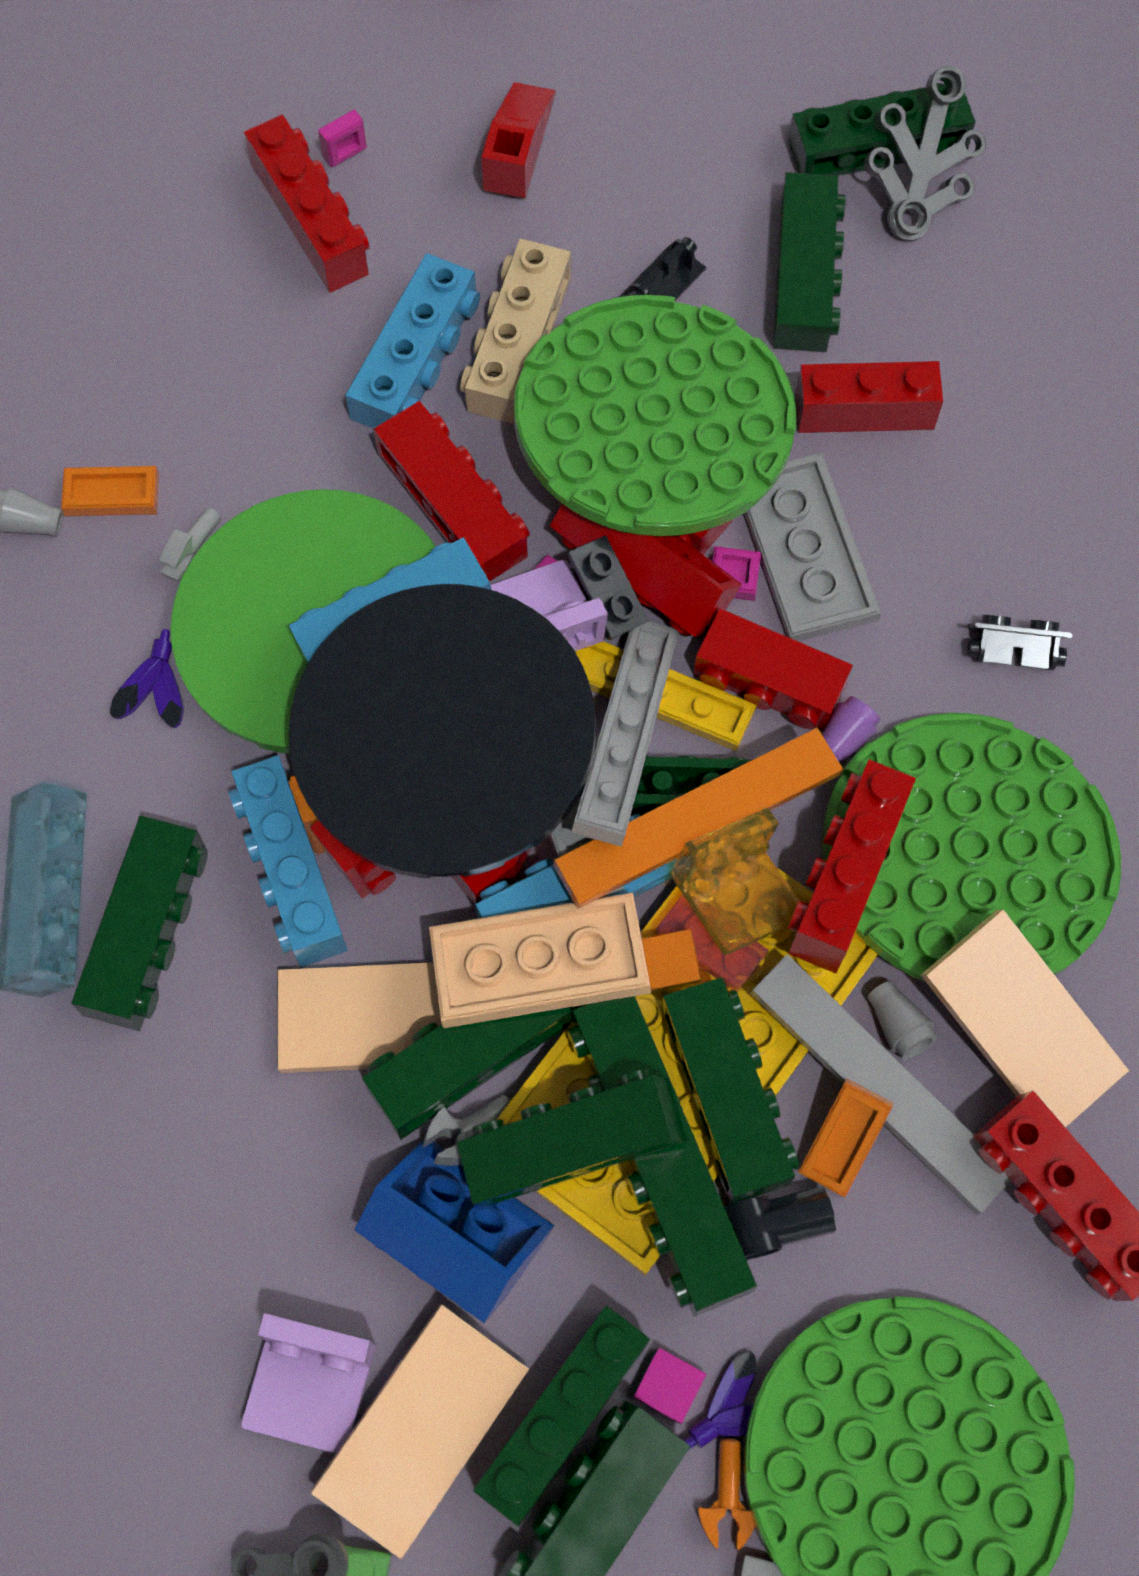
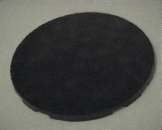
M463 584L425 585L393 593L363 607L340 624L320 645L303 672L294 695L289 722V750L296 780L308 806L329 834L351 853L379 868L405 876L425 879L457 875L466 877L505 865L504 862L520 855L530 847L534 848L550 835L568 815L586 783L593 761L596 745L595 706L589 680L573 647L563 634L536 610L513 597L478 586Z

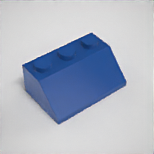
M422 1141L376 1185L354 1231L412 1271L417 1277L426 1281L454 1301L463 1310L485 1323L508 1296L551 1233L554 1225L515 1198L495 1205H473L463 1165L445 1166L434 1164L437 1154L445 1149L435 1142L423 1147Z

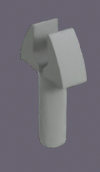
M205 509L186 533L177 529L173 531L159 560L166 563L160 571L161 574L175 580L182 579L193 559L194 553L221 520L220 514L215 509Z
M501 1096L462 1120L451 1118L447 1109L443 1107L431 1122L422 1146L426 1147L441 1136L449 1138L457 1136L454 1146L437 1154L434 1164L445 1166L462 1165L457 1141L474 1136L473 1127L497 1120L511 1100L506 1096Z

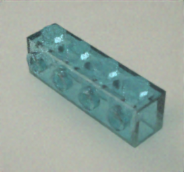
M41 782L11 797L0 936L1 991L43 998L75 985L87 793Z

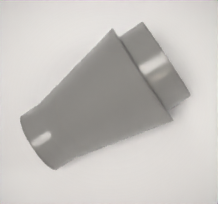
M12 486L8 490L0 488V532L58 536L63 521V509L50 506Z
M893 981L879 985L868 995V1000L874 1007L891 1052L899 1053L903 1060H909L922 1054L936 1042L938 1037L933 1031L935 1023L899 991Z

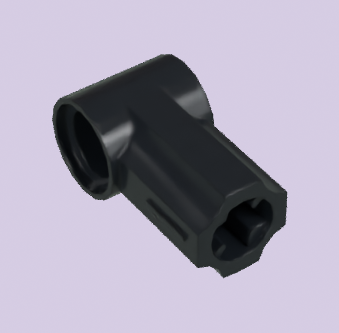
M824 1186L770 1200L768 1196L749 1198L724 1207L746 1260L767 1256L781 1251L784 1245L832 1234L837 1230L833 1207Z

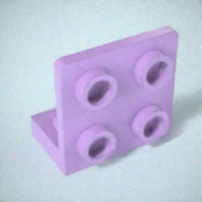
M561 560L491 584L492 590L521 601L548 619L563 634L574 651L604 641L608 613L600 597L587 602L573 571L569 568L570 564L567 560Z
M264 1313L258 1336L263 1338L265 1343L241 1422L242 1428L337 1453L354 1429L376 1346L369 1340Z

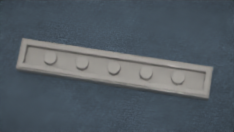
M648 621L630 630L571 833L622 847L679 634L674 628Z
M788 954L750 992L842 1084L848 1078L893 1102V1107L884 1125L975 1214H981L1011 1181L1004 1172L1001 1174L997 1173L983 1160L979 1153V1149L982 1146L973 1137V1134Z

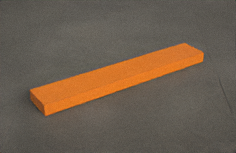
M817 727L628 822L622 847L594 839L555 859L553 866L576 907L579 909L839 776L843 768Z

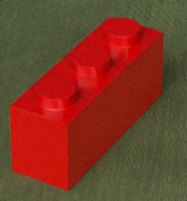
M940 362L801 364L795 392L798 433L934 430L943 404Z
M719 608L696 655L694 676L699 677L701 682L722 691L727 689L743 696L746 701L757 705L756 708L769 710L771 708L785 714L791 722L805 729L818 727L819 730L824 731L847 686L853 664Z

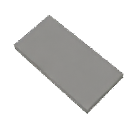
M818 453L787 461L781 476L772 489L756 505L744 513L756 550L761 552L760 562L786 636L796 641H802L878 621L881 611L823 454Z

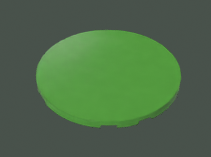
M631 295L616 297L583 307L566 316L561 325L548 335H543L533 346L524 361L523 370L518 384H516L514 401L515 431L524 459L533 474L557 500L581 516L612 529L639 535L677 536L697 533L727 523L744 514L772 489L781 476L791 452L796 429V407L789 379L774 353L759 337L753 338L736 325V319L704 304L699 308L675 302V297Z
M330 489L305 490L277 496L248 508L226 522L210 536L198 550L180 581L172 609L171 641L175 662L183 682L204 713L232 736L234 734L248 742L257 744L259 748L290 754V712L296 689L308 664L297 645L289 625L298 621L305 612L314 608H324L341 599L349 590L358 586H367L385 577L391 569L403 564L409 565L429 555L436 546L423 529L407 515L387 503L359 493Z
M945 713L915 718L893 727L892 731L880 736L871 743L868 742L852 758L836 783L828 802L822 829L823 860H827L832 846L823 843L834 815L844 818L849 804L840 800L852 773L862 776L868 759L916 778L855 932L883 959L922 981H925L921 976L923 972L996 910H1004L1053 974L1057 975L1077 961L1093 944L1105 927L1113 904L1117 899L1121 880L1120 843L1115 823L1101 793L1095 784H1089L1086 778L1073 765L1074 760L1059 747L1044 737L1038 739L1022 730L1014 728V723L971 713Z
M893 1297L858 1302L840 1308L821 1318L797 1336L775 1360L763 1379L751 1408L744 1441L743 1467L750 1512L762 1543L782 1576H1049L1063 1548L1073 1513L1075 1494L1074 1461L1070 1457L1069 1444L1063 1426L1065 1421L1057 1401L1046 1381H1042L1032 1365L1021 1354L1022 1351L999 1330L965 1310L943 1302L914 1297Z

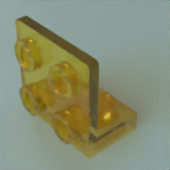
M769 808L686 842L670 872V876L724 955L731 954L787 928L799 901L766 853L770 847L768 842L779 825V822Z

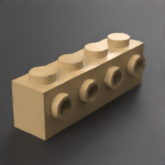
M519 239L514 255L507 254L501 273V280L504 283L500 292L494 291L492 293L488 307L489 324L487 329L480 328L474 346V354L477 355L474 365H467L465 367L460 384V392L466 394L467 412L514 424L516 384H518L523 370L524 361L538 340L543 335H548L553 331L571 280V251L524 239Z

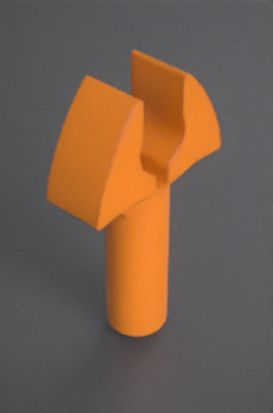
M733 1438L723 1439L719 1443L718 1498L709 1509L697 1508L702 1529L715 1549L718 1548L719 1537L717 1526L719 1521L726 1515L727 1509L730 1510V1516L737 1523L736 1550L743 1547L755 1528L751 1512L747 1511L740 1502L741 1442Z

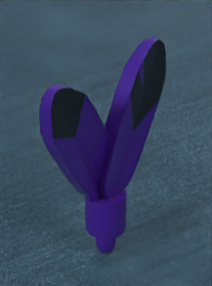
M163 629L160 638L154 639L150 658L145 660L131 674L113 697L110 714L114 719H123L131 715L153 691L160 717L172 728L180 726L184 714V705L176 677L169 665L172 643L169 641L170 631L168 629Z
M746 1351L730 1362L724 1371L708 1407L706 1417L688 1430L690 1436L683 1440L691 1446L689 1450L695 1445L701 1449L719 1435H746L752 1405H741L756 1375V1358L753 1352Z

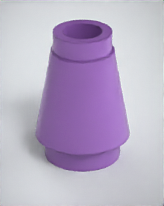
M849 696L845 703L839 702L822 736L839 763H843L877 733L875 726L880 721V717L871 707L853 696Z

